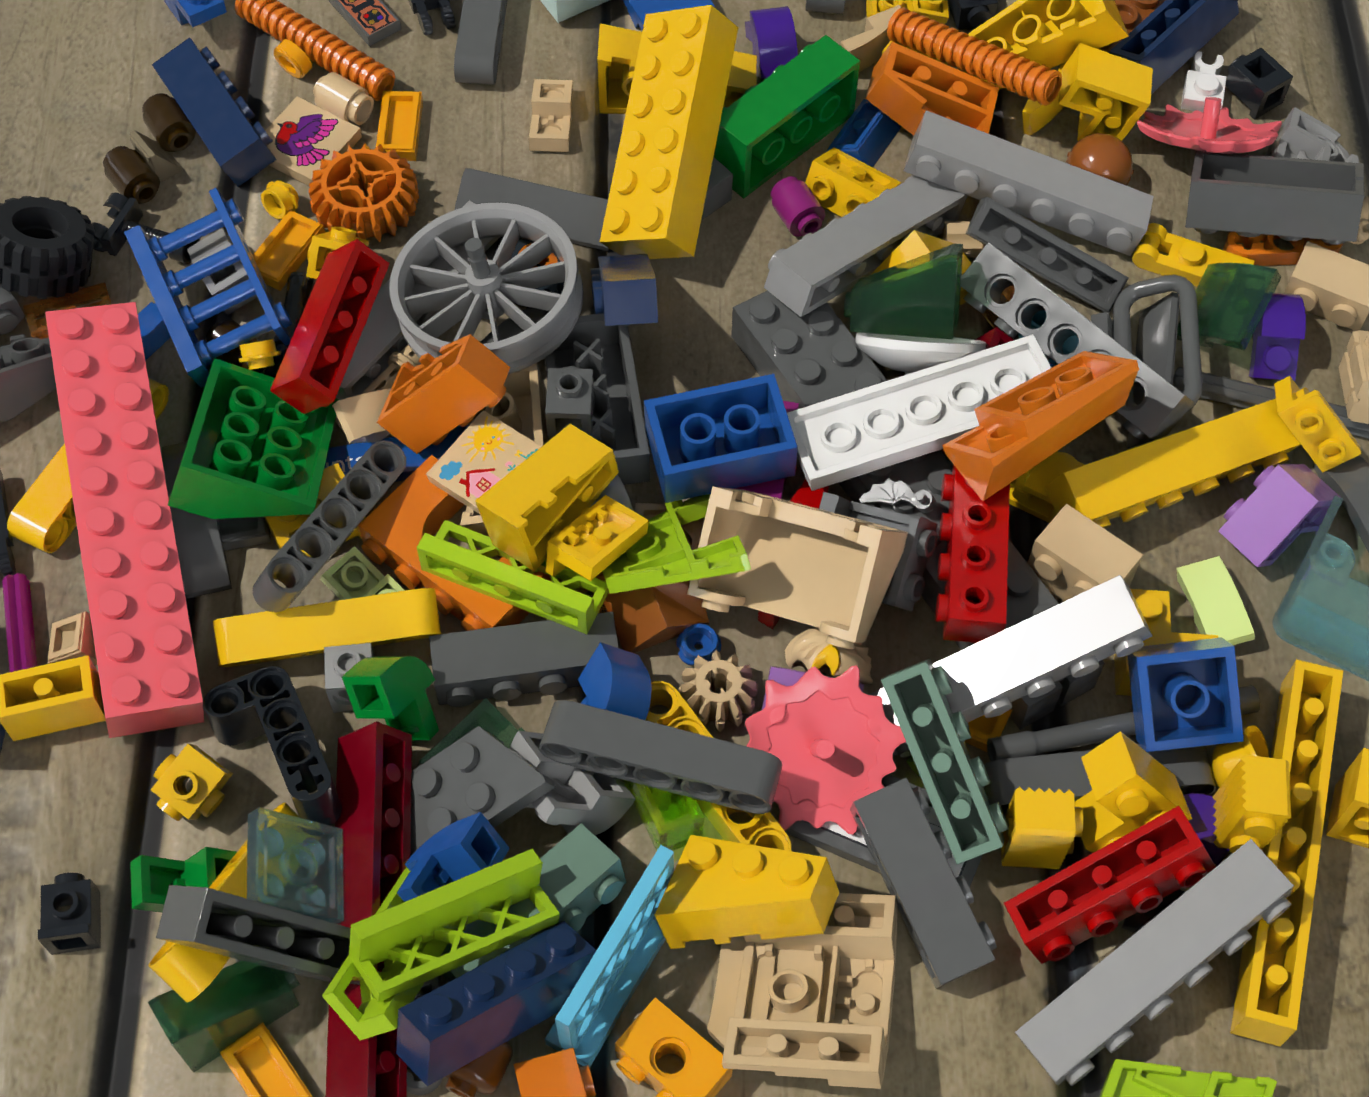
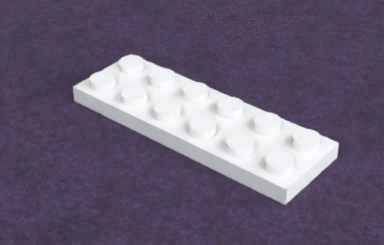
M1032 334L788 412L787 415L798 446L797 458L811 491L943 449L942 445L978 427L979 423L974 411L975 408L1051 368L1035 336Z

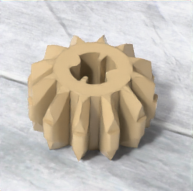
M715 650L712 653V661L708 662L698 655L694 660V668H685L682 673L684 684H681L679 687V693L694 713L698 715L704 726L709 721H716L715 726L721 732L725 727V720H729L739 727L743 719L742 713L751 714L753 712L755 701L752 698L757 695L758 684L756 681L750 680L752 678L750 665L738 667V657L735 653L727 661L721 660L720 653ZM716 688H720L719 694L716 693Z

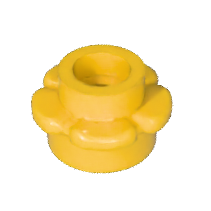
M280 180L271 181L267 184L266 190L261 194L263 207L276 219H282L290 210L296 212V209H298V194L294 187Z
M274 339L239 345L242 358H239V362H248L249 370L275 365L273 356L281 355V351H276Z

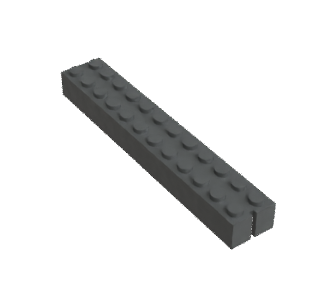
M765 291L733 307L731 337L760 376L775 374L783 401L799 403L798 409L887 381L870 357L859 348L855 342L856 339L827 302L800 317L769 291ZM941 450L838 482L851 501L860 503L859 499L864 493L870 492L873 484H883L887 479H891L894 482L902 480L914 493L923 489L929 491L934 496L936 507L929 513H922L912 504L905 502L897 506L887 504L867 505L910 516H921L938 524L936 528L937 545L933 555L927 559L923 573L925 585L922 593L923 599L935 615L938 594H945L946 581H939L937 577L940 553H947V541L939 540L942 513H949V501H941L942 480L944 474H952L953 465ZM1009 538L1005 629L1059 604ZM955 641L961 650L976 644ZM1103 660L1098 662L1100 665L1098 669L1085 676L1074 678L1071 674L1054 682L1056 687L1042 696L1029 698L1026 695L1011 702L1012 712L1010 717L1019 730L1053 712L1057 702L1060 706H1063L1095 688L1105 665Z

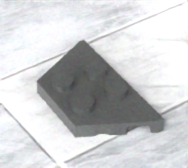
M480 726L476 727L411 771L410 857L434 834L446 826L476 813L482 812L495 828L556 787L554 781L532 767L517 752L505 746L504 742L490 731Z

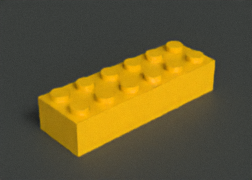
M713 5L651 13L645 16L600 237V243L619 255L648 254L649 259L694 257L739 28Z

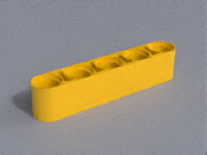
M148 378L155 420H157L167 405L169 390L166 385ZM65 443L14 507L7 521V529L12 537L46 553L57 551L77 526Z
M435 588L398 591L292 607L277 613L265 611L225 617L213 621L219 667L242 666L323 654L324 647L362 643H371L372 646L424 639L432 635L441 634Z
M664 681L651 682L652 693L649 708L655 705H663L670 710L664 714H654L648 711L646 721L713 738L674 686ZM693 798L723 840L791 851V841L787 833L770 811L765 814H754ZM734 812H745L752 817V820L745 824H738L733 822L729 816Z
M284 802L261 821L209 888L270 905L317 843L319 835L313 829L304 826L298 814ZM166 941L148 966L188 1003L211 984L231 957Z

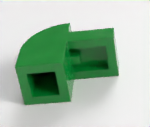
M414 656L367 657L360 660L342 676L356 718L385 719L388 726L411 734L412 740H430L439 731L425 690L435 681V678L430 668L421 659Z
M204 847L185 861L146 855L138 856L130 862L132 909L162 913L169 885L209 888L237 851Z

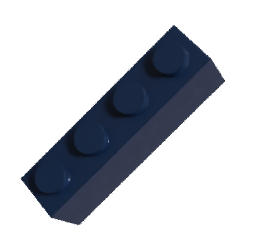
M1165 0L1128 34L1129 37L1122 39L1109 53L1153 68L1152 94L1239 14L1238 0Z
M189 37L152 64L219 166L237 187L277 160L267 146L273 140L259 121L254 125L251 123L250 119L255 117V114L241 96L235 100L233 94L238 91L224 71L217 74L215 70L221 65L207 46L200 50Z
M648 254L598 257L599 268H591L592 294L595 314H603L605 326L658 323L656 277Z
M565 921L551 927L399 1008L396 1054L427 1086L435 1083L558 1013L595 954L596 949Z

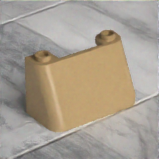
M712 486L698 548L738 535L747 552L751 569L744 572L690 580L687 595L703 599L702 607L718 612L728 613L730 605L744 606L818 627L820 632L828 635L826 643L842 648L854 649L855 643H862L867 639L903 554L908 532L760 493Z

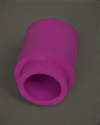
M793 176L786 177L775 184L771 190L772 206L789 232L796 237L817 232L824 221L825 210L807 184Z

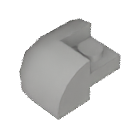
M1296 107L1292 109L1278 130V137L1269 146L1265 156L1359 163L1358 156L1354 154L1349 155L1347 150L1337 141L1341 136L1340 133Z
M518 731L509 749L517 752L532 767L552 779L556 786L526 806L535 808L536 815L545 823L550 825L561 824L568 834L582 823L594 835H598L618 822L635 801V797L619 778L553 761L545 757L539 750L543 733Z

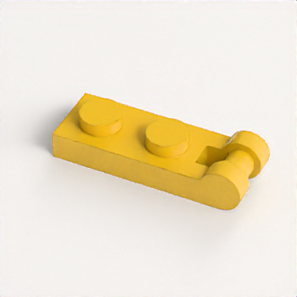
M1158 223L1148 224L1147 232L1141 239L1142 244L1136 247L1132 256L1133 263L1141 269L1163 276H1182L1196 287L1238 301L1242 298L1255 262L1254 260L1168 233L1166 228ZM1159 251L1164 252V253H1167V254H1169V255L1166 256V255L1160 254Z

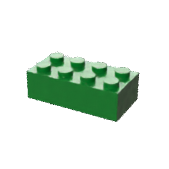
M825 35L814 44L805 46L799 55L787 64L778 66L760 84L748 88L743 96L730 106L723 107L714 158L733 173V191L743 199L852 116L855 111L860 60Z

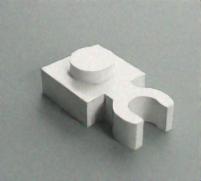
M1198 51L1195 54L1191 70L1187 71L1184 80L1181 109L1203 112L1205 98L1216 97L1222 99L1221 110L1227 77L1219 75L1224 63L1223 56L1217 55L1215 64L1209 65L1202 61V52Z

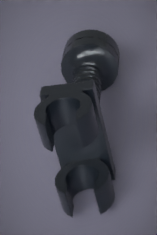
M116 192L111 193L103 205L111 207L107 213L109 217L114 219L110 228L108 229L100 223H91L95 230L93 249L99 252L108 251L109 255L117 256L127 241L124 232L138 225L143 228L150 238L157 236L160 239L170 234L139 224L143 214L137 199L131 197L128 199L126 196ZM200 239L169 253V257L173 260L190 264L192 261L187 248L199 242Z

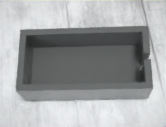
M1196 151L1185 227L1194 228L1197 232L1212 234L1221 230L1236 232L1244 237H1257L1261 234L1278 235L1281 239L1288 241L1314 238L1333 245L1344 244L1346 241L1356 242L1364 200V163Z

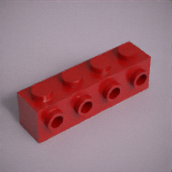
M356 239L327 254L270 388L272 393L303 414L320 407H327L334 402L390 264L360 240Z
M953 466L952 474H944L942 480L941 501H949V513H942L940 521L939 540L947 541V553H940L937 577L939 581H946L945 594H938L936 622H944L943 640L978 643L1003 631L1006 626L1010 484L985 501H982L955 466Z
M1178 805L1004 902V905L1024 944L1037 960L1044 964L1047 961H1058L1067 957L1073 952L1075 946L1091 937H1102L1116 929L1120 921L1137 912L1145 913L1153 910L1162 902L1164 897L1180 888H1191L1216 868Z

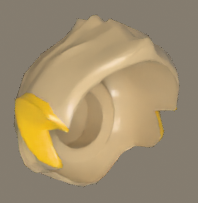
M815 627L798 634L789 642L785 649L786 663L791 669L796 666H802L807 672L811 667L815 666L822 674L825 672L828 677L835 678L842 675L851 666L857 665L860 669L859 683H873L870 675L872 658L868 656L869 648L862 646V643H855L854 649L826 643L828 635L820 632L819 628Z

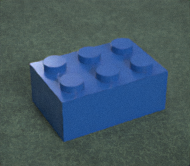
M775 374L644 400L646 435L665 503L711 494L712 486L735 489L796 475L798 446Z

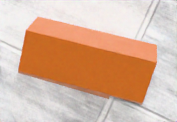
M1082 351L975 408L974 411L979 426L942 445L944 452L980 499L985 501L1126 404L1139 371L1137 360Z

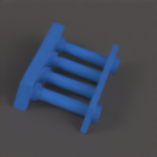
M217 188L209 191L217 211L160 239L157 236L150 238L140 225L124 232L184 368L200 388L206 384L211 369L210 365H212L214 358L271 330L287 346L291 341L287 327L293 325L282 302L274 303L238 224L244 222V218L233 198L226 201ZM225 226L233 245L176 273L173 270L167 272L163 263L164 260L168 259L167 254ZM241 260L249 277L248 280L191 308L189 305H182L178 295L184 293L183 288ZM255 295L258 296L265 312L264 315L207 343L204 340L198 341L194 330L200 328V322Z

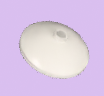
M858 332L856 333L855 341L859 348L878 364L892 370L905 372V375L986 349V342L981 340L915 333Z

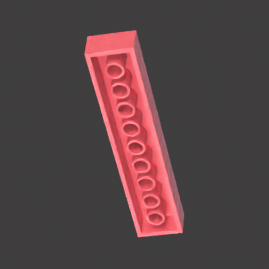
M136 302L47 311L45 314L109 738L204 723L203 698L171 509L168 506L169 497Z

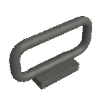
M1164 275L1129 285L1119 294L1114 303L1113 320L1106 311L1091 315V322L1132 353L1130 321L1132 304L1144 297L1171 291L1177 292L1180 300L1185 383L1183 394L1194 401L1190 409L1193 408L1201 397L1202 392L1197 295L1194 285L1185 277L1178 275ZM1134 389L1130 391L1127 399L1129 407L1137 406L1134 402Z

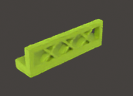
M444 520L436 536L424 533L417 546L421 570L584 634H588L609 593L605 581L598 578L589 581L568 567L555 577L549 575L551 581L533 575L532 573L538 571L548 574L546 573L547 559L535 572L523 564L518 567L517 563H521L495 547L489 536ZM452 537L468 544L469 549L448 542V540ZM497 555L509 560L510 565L494 560L491 557ZM581 587L594 592V595L590 597L573 589Z
M533 848L351 924L349 958L377 1002H382L557 924L560 913L539 885L543 862ZM530 898L540 912L526 918L510 914L509 910L511 905ZM476 920L497 924L495 933L486 937L464 932L467 924ZM433 939L452 944L450 952L440 957L419 953L422 944ZM387 959L407 964L404 973L386 981L382 980L373 966Z
M407 867L376 914L404 903L397 894V891L410 873ZM435 939L422 944L419 953L440 957L448 943ZM348 955L322 997L361 1041L397 1029L398 1009L413 1002L424 983L378 1003ZM389 959L384 960L385 967L378 974L383 981H386L404 973L407 964ZM351 981H360L362 1003L358 1009L344 993Z

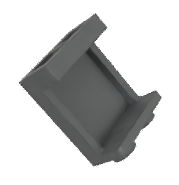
M823 492L819 509L908 532L903 554L882 604L912 612L915 602L920 599L924 590L925 580L923 573L927 559L933 555L936 549V528L938 524L921 516H910Z

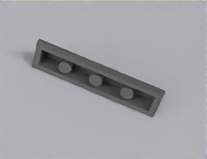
M465 168L454 210L462 208L469 200L475 204L510 203L529 207L554 220L568 235L571 243L603 251L609 250L608 247L600 243L608 199Z
M989 197L980 200L966 231L968 236L984 245L988 242L1014 262L1102 312L1107 311L1110 313L1117 297L1129 277Z
M1174 292L1140 313L1135 353L1137 358L1172 385L1180 303L1178 293ZM1144 387L1134 388V402L1139 405L1145 396ZM1128 432L1127 449L1129 450L1155 440L1148 436L1142 442Z

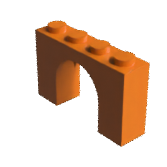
M431 455L358 525L363 541L362 550L376 564L381 565L384 562L391 567L399 581L411 590L416 587L418 589L435 588L438 611L444 615L450 612L461 621L465 631L519 624L530 612L421 570L417 546L424 533L434 536L444 520L448 521L464 506L463 503L429 482L426 473L439 460ZM501 557L498 560L502 563L510 565L509 560L504 557ZM540 571L532 573L533 575L551 581V578L548 574H545Z

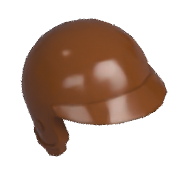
M1095 133L1085 136L1067 154V164L1126 186L1134 173L1132 169V155L1129 148L1121 139L1111 134Z

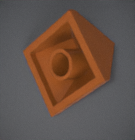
M603 572L595 577L605 581ZM690 581L628 592L608 593L604 605L607 612H613L616 634L622 650L636 653L678 637L689 626L697 623L710 624L706 609L702 607L703 599L687 595Z

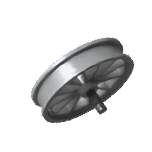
M481 203L466 206L446 213L425 225L406 243L399 253L392 268L389 285L391 303L399 320L401 331L406 342L419 358L426 353H429L434 358L441 356L442 354L439 353L441 347L451 342L437 339V337L463 318L464 320L454 341L469 334L473 336L481 318L490 319L494 342L483 345L510 366L508 374L520 371L541 361L563 343L578 321L584 292L575 250L565 231L545 214L529 207L510 203ZM503 237L493 260L487 259L481 239ZM519 238L534 242L510 260ZM465 244L470 265L452 249ZM551 253H554L561 261L532 268ZM439 257H442L460 274L428 267ZM564 282L561 294L534 289ZM415 284L439 288V290L412 295ZM514 304L547 310L549 312L540 321L535 323ZM441 310L421 326H418L411 317ZM506 314L524 331L507 339L500 340L496 318Z

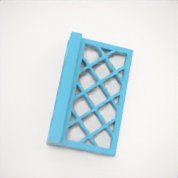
M660 845L556 1016L555 1023L545 1038L546 1045L556 1051L574 1048L577 1063L582 1066L589 1065L590 1068L666 940L654 914L674 872V851Z

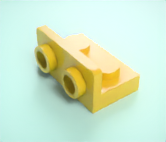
M835 147L812 161L805 181L821 206L841 217L851 213L861 203L867 204L879 197L886 189H893L902 183Z
M1291 376L1274 383L1277 414L1322 473L1361 454L1360 445L1318 390L1310 392L1306 387L1300 389Z
M603 496L591 507H585L577 518L563 530L559 529L551 535L545 548L547 553L546 573L555 577L568 567L589 581H592L647 534L649 520L609 496Z

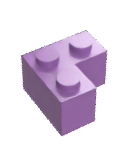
M1278 464L1276 467L1271 465L1256 478L1253 483L1256 490L1245 501L1241 498L1227 510L1224 515L1227 522L1219 529V532L1257 568L1271 566L1301 533L1314 532L1343 501V498L1305 464Z

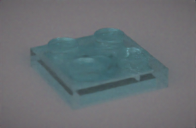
M261 807L249 813L247 899L335 924L344 921L343 829Z

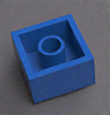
M1220 637L1143 646L1140 650L1127 655L1136 741L1146 752L1244 741L1234 645Z

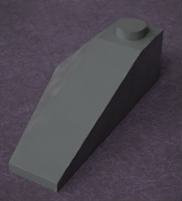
M25 334L10 336L11 344L0 346V423L13 419L56 389L49 338H25Z

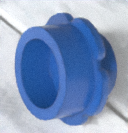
M697 623L687 627L680 633L676 642L677 647L680 649L678 652L680 659L690 666L694 665V660L698 655L709 662L712 661V653L715 650L721 651L719 636L706 624ZM696 644H701L703 648L701 650H697L694 646Z

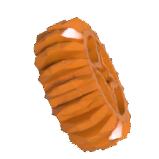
M366 143L363 144L361 149L356 150L348 144L347 151L343 154L333 150L332 160L321 159L320 169L313 171L312 182L309 183L310 205L312 212L317 217L318 223L323 224L324 228H328V231H331V227H344L355 230L356 237L365 240L369 237H375L380 242L384 233L395 236L396 226L407 227L409 217L415 216L416 204L419 199L417 177L413 169L410 168L407 159L400 158L395 149L386 153L381 144L374 150L370 149Z

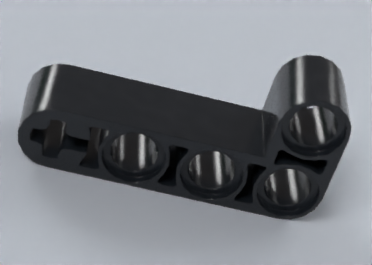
M279 666L264 667L220 684L205 695L203 709L214 735L220 743L234 746L266 734L298 816L304 826L319 830L331 826L339 819L342 813L341 800L298 695L285 669Z

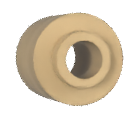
M330 72L326 76L320 77L314 86L313 94L316 106L344 121L346 120L356 125H362L370 117L374 107V99L369 96L365 88L340 74Z

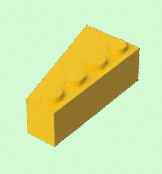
M1017 0L968 33L969 36L977 37L979 40H984L989 44L998 46L999 49L1004 48L1009 53H1016L1020 57L1023 56L1030 61L1039 63L1040 66L1045 65L1050 69L1067 62L1079 43L1099 49L1129 37L1114 0Z
M600 23L597 56L600 113L626 114L642 32ZM734 51L723 107L730 106L741 98L748 88L756 86L757 55Z

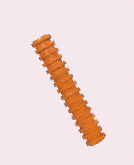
M277 0L235 1V12L239 17L245 18L246 21L254 24V26L262 29L275 39L280 40V42L284 39L292 41L306 53L310 61L315 62L320 67H324L328 72H336L365 88L375 101L382 100L383 91H392L395 83V73L393 70L385 68L382 63L376 62L372 57L367 56L362 51H358L354 46L349 45L344 40H340L336 35L331 34L326 29H322L318 24L313 23L308 18H304L303 15L295 12L282 2Z
M904 7L899 8L890 18L887 28V36L890 41L899 43L904 47L908 46L909 49L937 59L942 63H947L949 66L957 67V69L963 72L966 71L973 76L976 75L978 78L987 80V82L997 84L1001 88H1007L1008 91L1017 92L1018 95L1028 97V99L1034 102L1038 101L1041 105L1047 106L1051 104L1061 90L1062 75L1061 72L1055 69L1051 70L1045 65L1040 66L1035 61H1030L1023 56L1020 57L1013 52L1009 53L1004 48L999 49L994 44H989L984 40H979L977 37L969 36L965 32H959L955 28H949V26L943 23L940 24L938 21L930 20L926 16H920V14L911 12Z

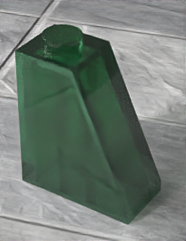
M952 244L860 278L853 287L852 292H847L845 296L844 316L851 318L850 332L953 340L959 326L963 244Z
M241 960L222 968L211 984L188 1003L174 990H170L148 1001V1004L171 1045L194 1073L221 1056L219 1052L262 1022L265 1026H268L298 1007L300 1004L292 990L298 987L300 983L293 973Z

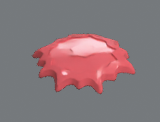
M1206 97L1203 112L1195 110L1192 113H1185L1167 104L1164 116L1145 111V119L1143 121L1138 120L1137 125L1139 130L1145 135L1169 145L1206 153L1237 154L1261 150L1273 144L1278 137V130L1282 125V121L1253 124L1248 118L1232 119L1229 117V109L1227 107H1223L1220 110L1222 99Z
M857 665L851 666L842 675L835 678L823 675L814 666L793 686H785L774 680H766L765 708L745 720V726L750 737L749 743L746 746L771 753L782 761L783 766L773 801L779 806L778 823L784 831L795 822L803 820L809 822L816 829L821 828L825 822H834L848 834L854 835L857 832L858 826L850 811L852 803L884 788L882 784L883 777L895 772L897 769L893 760V752L897 747L906 743L900 726L891 723L887 719L882 698L880 696L867 695L861 691L859 687L860 669Z

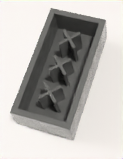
M603 314L579 316L568 337L557 349L544 358L547 378L548 368L574 366L580 369H593L594 407L592 437L613 449L619 470L617 475L620 477L623 485L650 482V454L628 325L605 326Z

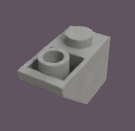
M221 228L187 248L194 264L233 245L225 230ZM240 260L202 280L211 295L215 296L248 280L249 277ZM255 295L225 310V313L227 315L231 314L258 296Z

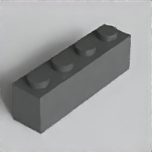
M613 612L598 613L588 634L551 620L429 636L432 669L435 678L434 687L438 704H448L452 707H464L476 700L491 698L499 701H508L518 698L521 694L535 692L552 695L561 693L567 688L579 687L581 685L578 678L600 642L619 648Z
M904 778L854 801L850 811L890 895H896L897 909L935 988L943 986L996 960L992 953V950L997 948L993 934L985 921L979 923L976 921L969 906L974 903L972 892L962 875L955 878L947 861V859L952 858L950 847L941 831L933 833L925 816L930 813V808L921 789L918 786L911 788L907 778Z
M169 885L156 938L285 972L331 982L349 955L351 928L208 887ZM351 981L349 984L360 985V981Z

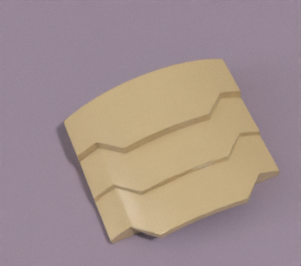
M839 893L824 934L761 940L760 935L757 934L731 937V943L721 944L717 981L707 1030L708 1034L724 1048L722 1059L724 1069L773 1071L776 1076L828 1079L829 1086L881 1089L889 1046L894 996L898 921L896 895Z

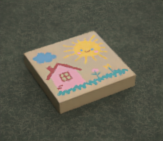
M483 410L426 475L429 482L480 514L475 500L542 446Z

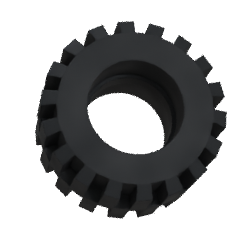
M21 196L19 199L10 198L5 200V203H0V284H2V288L9 292H18L19 295L25 297L36 296L37 298L47 299L50 296L55 298L64 297L65 293L73 294L79 291V287L85 286L91 274L95 234L94 226L91 225V220L88 216L82 215L81 210L68 206L66 202L51 200L48 197Z

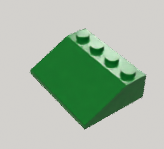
M214 358L168 506L210 519L312 514L315 510L336 418L332 405L340 399L335 398L334 402L327 407H320L303 414L270 391L275 378Z

